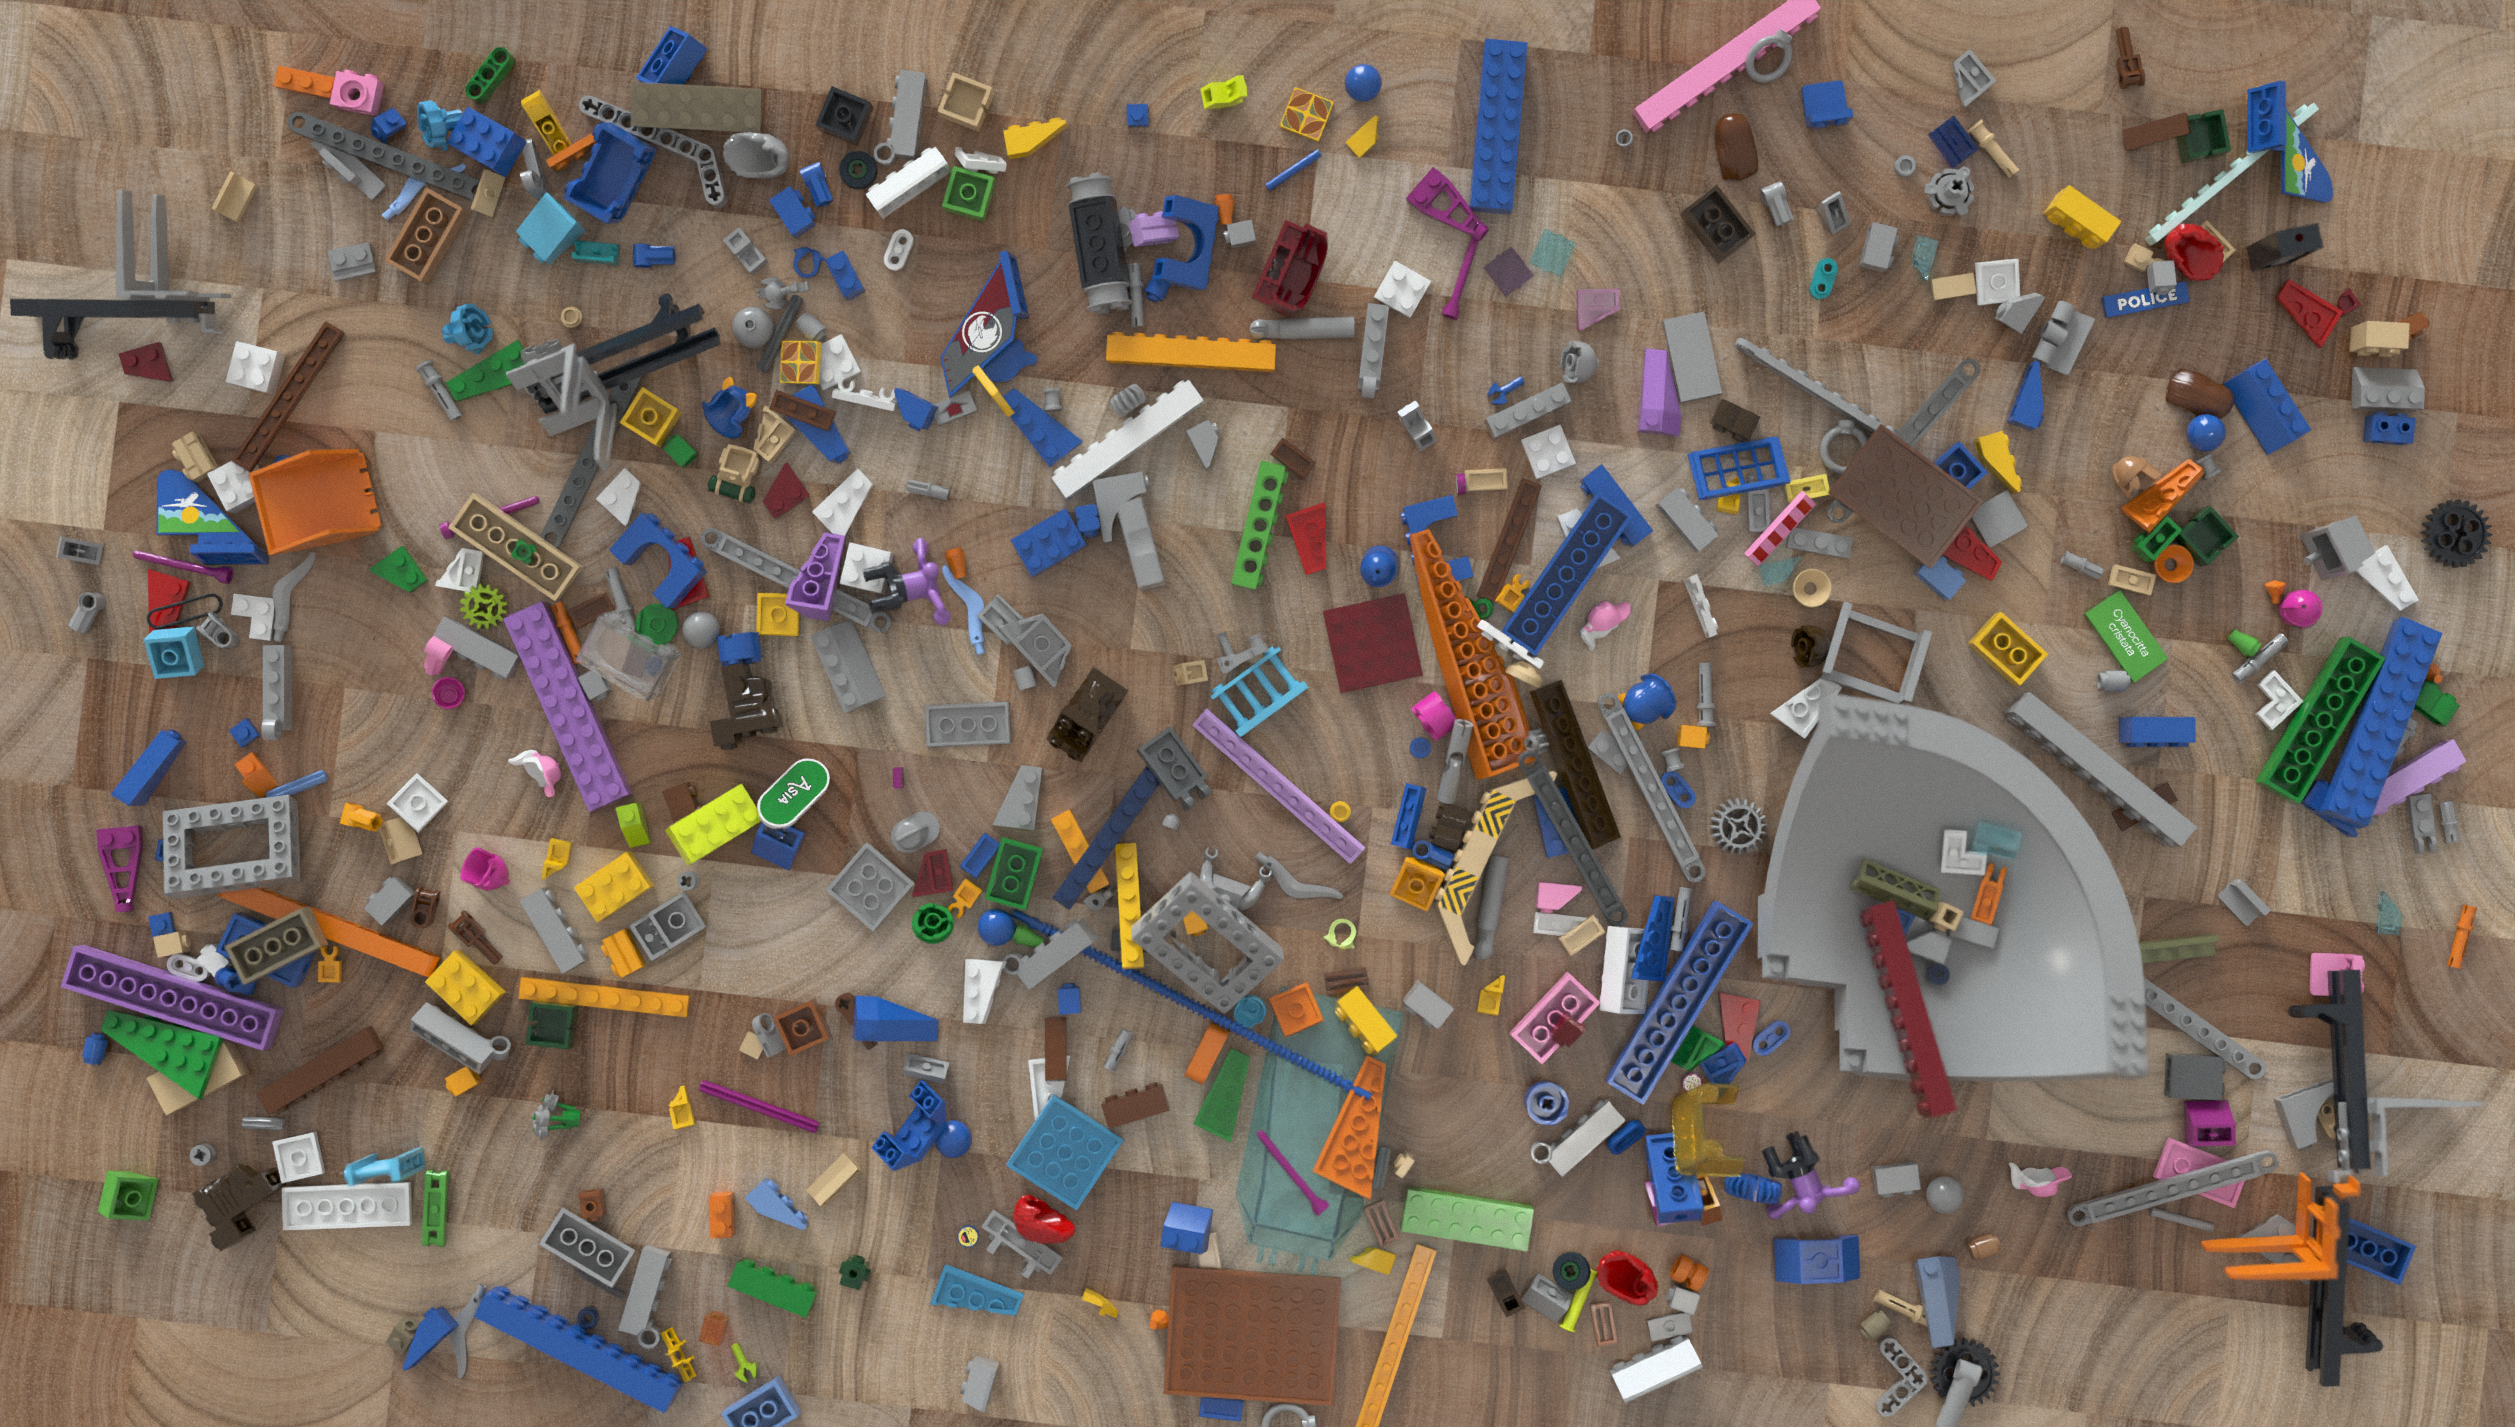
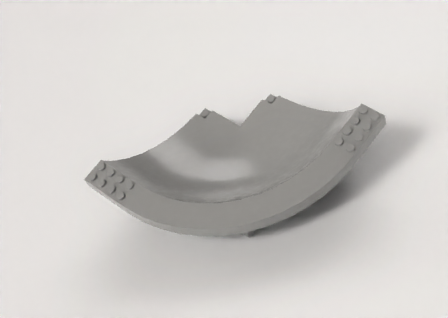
M1829 694L1818 700V727L1807 746L1793 779L1773 845L1765 893L1758 896V959H1762V978L1792 981L1798 985L1834 989L1835 1031H1839L1840 1072L1854 1073L1856 1076L1911 1082L1910 1074L1906 1073L1904 1069V1054L1899 1051L1897 1046V1040L1899 1039L1897 1031H1894L1891 1026L1890 1020L1893 1018L1891 1011H1888L1885 1006L1884 998H1886L1884 989L1882 990L1879 986L1878 977H1880V974L1872 963V956L1874 954L1872 948H1869L1866 943L1865 937L1868 934L1866 928L1862 927L1859 915H1862L1861 910L1884 902L1850 889L1851 882L1859 875L1861 861L1867 859L1940 889L1939 902L1947 903L1963 911L1962 917L1972 920L1973 908L1985 875L1941 872L1944 830H1958L1967 832L1965 851L1986 852L1985 874L1989 863L1995 864L1990 880L1998 882L2002 867H2007L2008 870L1993 925H1991L2000 928L1994 949L1950 937L1951 931L1946 930V938L1952 939L1943 965L1949 969L1950 978L1943 985H1935L1928 978L1929 968L1939 963L1910 953L1948 1081H2053L2107 1077L2135 1080L2147 1077L2145 990L2142 959L2135 924L2124 890L2109 857L2093 830L2074 804L2047 775L2026 757L1997 737L1967 722L1940 712L1909 705ZM1866 868V875L1876 877L1872 869ZM1884 876L1888 884L1895 885L1891 877ZM1903 884L1908 892L1914 893L1911 885ZM1926 891L1922 892L1927 900L1932 901L1933 894ZM1915 916L1905 936L1906 942L1927 932L1934 933V930H1936L1933 928L1934 924L1928 922V919L1925 920ZM1938 970L1936 972V977L1940 979L1942 978L1943 973L1942 971Z

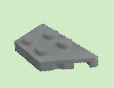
M1044 614L1001 625L999 629L1042 676L1055 687L1058 683L1057 680L1060 672L1064 667L1065 659L1072 645Z
M2276 1214L2269 1218L2267 1222L2258 1224L2253 1230L2246 1234H2240L2237 1238L2295 1235L2296 1226ZM2258 1252L2275 1264L2302 1263L2293 1252ZM2298 1279V1280L2301 1281L2302 1283L2308 1285L2310 1279Z

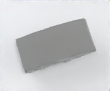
M740 227L723 239L751 275H754L768 263Z
M1961 917L1956 930L1950 932V937L1994 949L2000 928Z

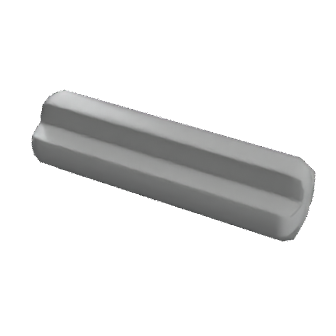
M244 1117L242 1119V1128L282 1130L285 1128V1119Z
M1380 1147L1373 1180L1374 1188H1384L1391 1154L1390 1148Z

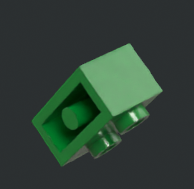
M2165 516L2150 533L2147 531L2140 533L2133 542L2135 544L2131 549L2146 563L2152 562L2178 536L2182 529L2168 516Z

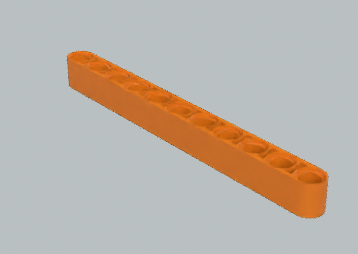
M265 888L217 894V896L277 920L300 908L310 907L325 938L426 977H430L433 974L440 958L436 954Z

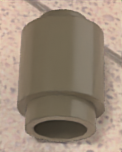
M1881 1310L1878 1313L1874 1312L1861 1322L1862 1328L1859 1330L1867 1340L1871 1338L1874 1341L1889 1330V1326L1892 1323Z

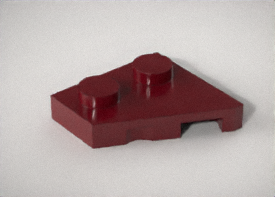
M161 342L119 353L124 374L173 382Z

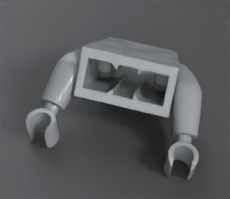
M1208 847L1203 854L1205 863L1202 864L1199 879L1238 911H1244L1253 907L1265 888L1264 883L1270 881L1272 870H1270L1268 875H1263L1264 867H1261L1258 876L1259 881H1256L1252 888L1215 873L1212 875L1213 865L1211 863L1217 857L1218 851L1216 849L1213 856H1210L1208 854Z

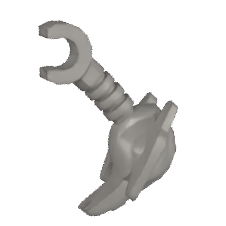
M777 277L761 280L760 283L765 284L766 287L756 290L757 297L768 302L764 304L765 308L782 309L783 305L788 303V300H783L786 295L809 291L808 281L800 284L792 283L791 286L784 287L786 286L784 282L779 281Z

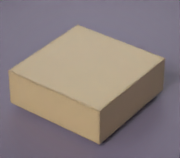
M748 1031L739 1051L758 1060L763 1052V1048L757 1035Z

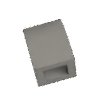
M1416 401L1398 411L1399 420L1420 452L1438 441Z

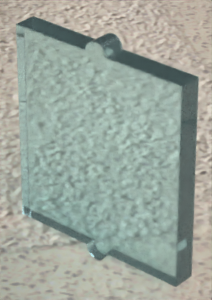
M1544 229L1529 263L1542 268L1543 272L1548 271L1561 277L1576 243L1564 238L1562 234L1557 235Z

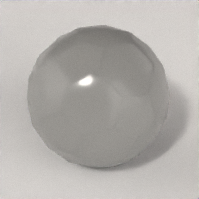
M701 611L691 614L685 620L682 631L684 639L689 645L698 649H705L717 642L721 629L715 616Z
M1947 1176L1932 1180L1926 1191L1928 1204L1933 1210L1941 1214H1951L1957 1211L1962 1206L1965 1197L1960 1183L1954 1178Z

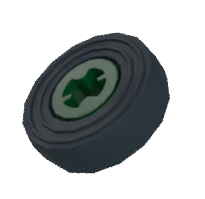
M853 151L845 155L841 160L839 173L843 182L850 188L865 189L875 181L877 165L869 154L862 151ZM858 165L859 168L863 166L861 169L863 173L861 175H858V173L856 175L853 174L855 166Z
M1567 1252L1556 1259L1552 1272L1553 1278L1560 1287L1572 1291L1578 1290L1587 1284L1590 1279L1591 1269L1587 1259L1580 1253ZM1573 1265V1270L1576 1272V1274L1571 1275L1570 1277V1272L1567 1271V1268H1571Z

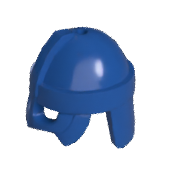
M1382 545L1374 546L1365 553L1361 561L1360 572L1364 581L1369 586L1384 587L1395 579L1400 561L1397 554L1391 548Z

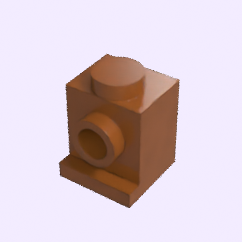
M2422 311L2397 322L2410 323L2409 341L2423 334L2422 329L2430 325L2429 319Z
M604 1188L584 1190L578 1193L581 1219L587 1218L588 1222L600 1220V1216L606 1214ZM588 1203L594 1205V1210H589Z

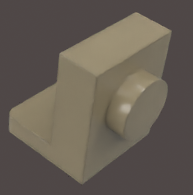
M404 1316L393 1328L386 1343L403 1355L412 1343L419 1324L410 1317Z

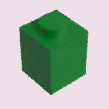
M679 434L671 436L665 442L666 446L663 448L684 469L700 455Z

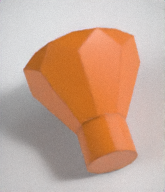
M2276 580L2265 583L2264 586L2271 596V603H2280V595L2286 583Z
M2431 663L2424 681L2436 683L2442 681L2443 678L2440 675L2441 670L2438 665Z
M1162 1310L1153 1312L1149 1327L1151 1329L1164 1330L1168 1327V1314Z

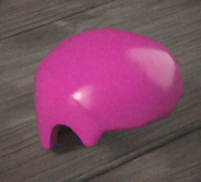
M454 677L438 679L432 687L433 700L442 709L456 708L464 700V687Z

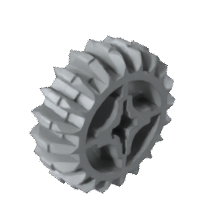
M1735 798L1734 805L1731 799H1728V807L1721 803L1719 806L1722 812L1717 809L1714 810L1718 818L1711 817L1710 819L1716 822V825H1711L1710 829H1716L1717 831L1712 833L1711 837L1719 836L1715 844L1719 845L1723 842L1724 844L1721 847L1723 851L1729 847L1730 854H1733L1736 849L1738 855H1742L1743 848L1746 853H1750L1749 846L1757 849L1755 841L1763 843L1759 835L1767 834V832L1761 831V827L1768 826L1767 823H1761L1760 821L1764 820L1766 816H1758L1762 809L1757 808L1753 810L1756 805L1755 802H1751L1747 806L1748 799H1743L1741 804L1740 798ZM1734 809L1745 810L1736 819L1727 815ZM1750 815L1754 820V832L1747 825ZM1723 820L1730 827L1727 838L1722 829ZM1732 822H1742L1741 827L1745 831L1736 830L1737 827ZM1740 834L1750 837L1744 843H1732L1734 838H1737Z

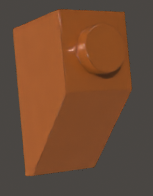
M1707 1172L1697 1175L1703 1203L1701 1225L1705 1226L1721 1221L1720 1204Z

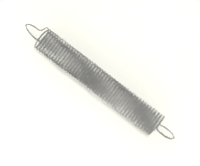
M582 1271L577 1274L582 1279L595 1284V1286L598 1285L597 1287L610 1292L615 1297L621 1299L624 1296L612 1290V1288L609 1289L610 1287L602 1284V1282L599 1283L600 1281L590 1277V1275L587 1276L588 1274Z

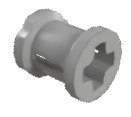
M1061 388L1043 389L1046 401L1044 411L1063 410V406L1060 405Z
M2208 453L2194 461L2203 468L2204 480L2221 472V469L2217 468L2211 458L2213 456L2212 453Z
M1679 747L1661 752L1667 764L1666 772L1685 767L1679 757Z
M683 872L678 876L677 884L681 890L689 891L699 886L700 878L696 872ZM686 877H687V878H688V877H691V878H692V880L690 881L691 885H690V884H688V885L685 884V882H686V880H687Z

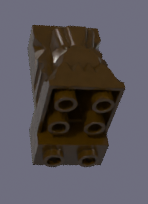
M741 663L721 667L730 718L710 721L714 746L721 747V750L738 748L737 744L743 743L742 737L757 736L756 732L761 731V734L778 732L777 728L783 726L778 709H775L772 681L764 677H753L749 664Z
M1093 667L1075 692L1073 698L1069 700L1068 705H1065L1060 711L1055 725L1049 732L1046 740L1054 748L1065 751L1072 760H1078L1082 763L1129 690Z
M240 1163L233 1167L228 1174L192 1193L195 1197V1204L200 1209H203L207 1215V1222L215 1227V1230L209 1233L211 1243L220 1252L236 1245L254 1233L256 1228L245 1212L287 1185L286 1182L281 1183L276 1167L257 1174L251 1166H244Z

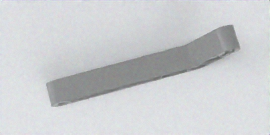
M587 95L581 98L579 108L588 118L600 123H613L644 142L696 163L704 195L708 203L714 208H722L727 204L728 198L718 156L710 146L668 128L651 127L653 128V133L650 136H644L645 130L650 127L631 126L630 128H625L626 121L631 119V112L593 96ZM588 105H594L599 111L597 112L592 108L587 109ZM609 111H614L613 118L607 120L606 114ZM672 136L671 143H663L665 137ZM686 144H691V150L684 153L683 147ZM706 152H711L710 159L703 161L702 155ZM709 173H716L713 181H707ZM712 188H715V191L720 195L717 197V201L713 199L715 198V192Z

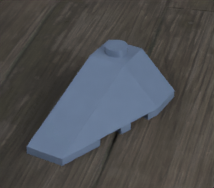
M1938 1256L1918 1259L1913 1265L1932 1348L1954 1345L1960 1287V1274L1956 1257Z

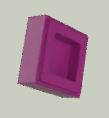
M904 767L893 768L894 789L904 788Z

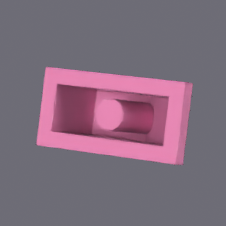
M1538 882L1535 907L1540 908V912L1553 913V909L1559 910L1581 892L1582 886Z

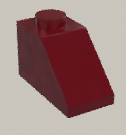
M1564 1012L1550 1034L1554 1036L1552 1041L1563 1047L1565 1044L1570 1047L1587 1028Z

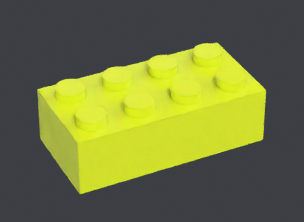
M741 783L668 827L665 831L686 865L689 866L761 822L757 807Z

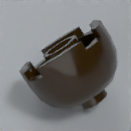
M1812 625L1801 626V628L1794 630L1791 647H1795L1797 657L1793 658L1798 666L1802 668L1814 667L1826 660L1831 642L1825 631Z

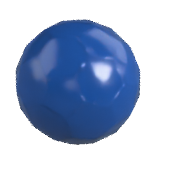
M1356 65L1346 75L1345 90L1355 101H1371L1381 90V75L1371 65Z
M2209 414L2195 417L2189 423L2186 432L2190 445L2196 450L2203 452L2217 449L2223 443L2226 435L2225 425L2216 416Z
M995 908L981 915L977 930L982 941L988 945L1001 946L1011 940L1015 932V923L1008 912Z
M956 1120L947 1121L945 1129L935 1141L936 1148L942 1155L948 1158L961 1157L970 1149L972 1134L966 1124Z

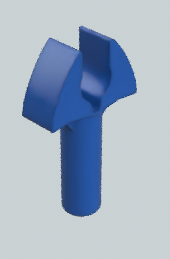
M1520 376L1503 387L1498 386L1495 382L1488 391L1487 397L1494 392H1501L1499 399L1494 400L1491 404H1506L1508 402L1505 398L1506 394L1523 385L1525 381Z

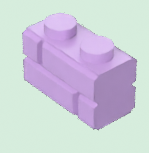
M1163 211L1156 212L1153 216H1148L1147 213L1136 215V219L1128 224L1132 234L1133 245L1139 247L1173 242L1179 238L1176 221L1162 218Z

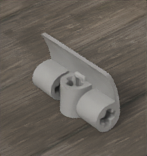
M2058 301L2050 320L2041 329L2039 335L2041 339L2031 359L2051 370L2069 375L2095 319L2075 311L2076 307L2067 302Z

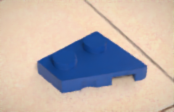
M1735 1042L1720 1049L1700 1064L1718 1096H1721L1732 1082L1738 1071L1745 1064L1746 1058Z

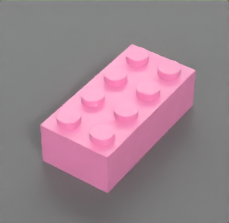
M1566 972L1509 1033L1543 1064L1559 1047L1558 1044L1552 1041L1554 1036L1550 1032L1565 1012L1581 1024L1600 1002L1570 973Z

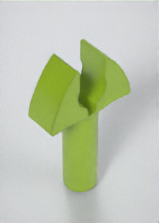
M739 1343L732 1344L731 1349L740 1365L739 1370L734 1374L740 1380L748 1383L749 1379L745 1374V1370H750L755 1379L758 1372L757 1361L754 1363L747 1362Z

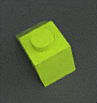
M642 802L616 807L620 828L629 847L633 848L650 844L651 839Z

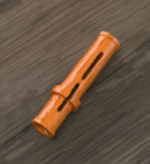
M561 601L551 605L550 607L557 621L556 626L561 630L574 665L586 661L587 658L572 626L573 622L565 609L564 602Z
M2463 904L2459 923H2456V935L2447 966L2461 969L2471 930L2473 931L2474 929L2472 925L2477 910L2476 907Z

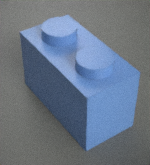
M1941 556L1931 569L1922 563L1913 573L1945 601L1950 600L1966 582V579L1962 577L1964 574L1956 567H1950L1944 556Z

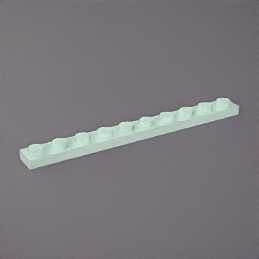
M2315 103L2309 106L2304 104L2294 112L2296 116L2293 120L2299 126L2319 108ZM2247 150V156L2243 160L2239 157L2229 166L2232 169L2227 173L2223 170L2214 177L2215 182L2211 186L2208 184L2197 191L2199 196L2194 200L2192 197L2186 200L2181 205L2183 207L2182 210L2178 213L2173 211L2165 218L2167 221L2162 226L2157 224L2149 231L2151 235L2145 239L2147 243L2151 246L2158 242L2269 150L2257 153H2248Z

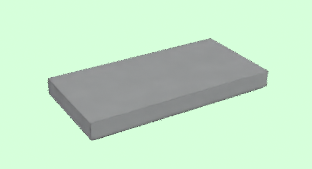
M1705 311L1663 320L1680 403L1722 394Z
M1009 702L925 705L926 747L1011 744Z

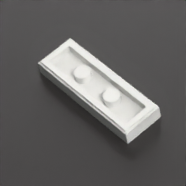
M1535 912L1533 933L1562 936L1588 917Z

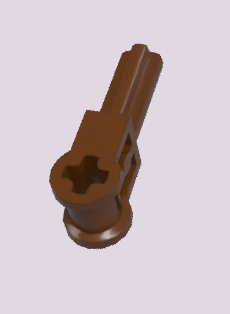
M2129 28L2116 29L2121 57L2116 60L2119 86L2121 89L2137 84L2143 86L2145 84V72L2142 67L2140 54L2134 55Z
M463 910L461 916L456 921L448 924L451 932L467 947L474 945L492 964L496 965L502 960L503 956L483 936L486 930L467 911Z
M844 993L836 999L835 1007L840 1013H843L848 1023L853 1026L855 996L851 993ZM849 999L850 1003L848 1004V1007H843L841 1003H843L844 1000ZM862 1041L867 1050L874 1048L878 1044L877 1041Z

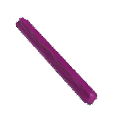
M706 1080L700 1083L699 1091L812 1133H816L819 1128L818 1121Z

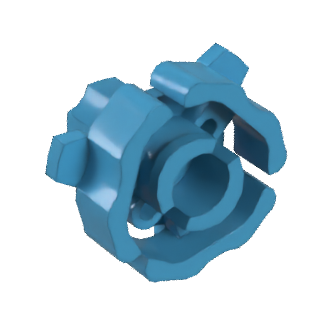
M432 100L419 102L417 105V121L420 132L424 131V134H422L426 146H430V148L440 147L442 151L448 150L446 143L447 132L454 130L463 115L462 111L459 109L446 112L445 109H440Z
M475 304L459 306L456 308V311L451 313L450 324L444 325L441 331L443 340L447 344L458 343L459 346L466 345L465 349L467 351H473L478 355L483 351L485 345L492 340V328L481 329V327L491 324V320L486 312L480 310Z

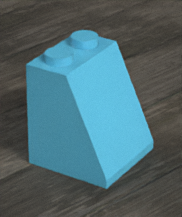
M549 193L544 194L516 230L520 236L518 240L526 248L530 246L535 251L533 256L540 263L545 261L549 265L586 231Z

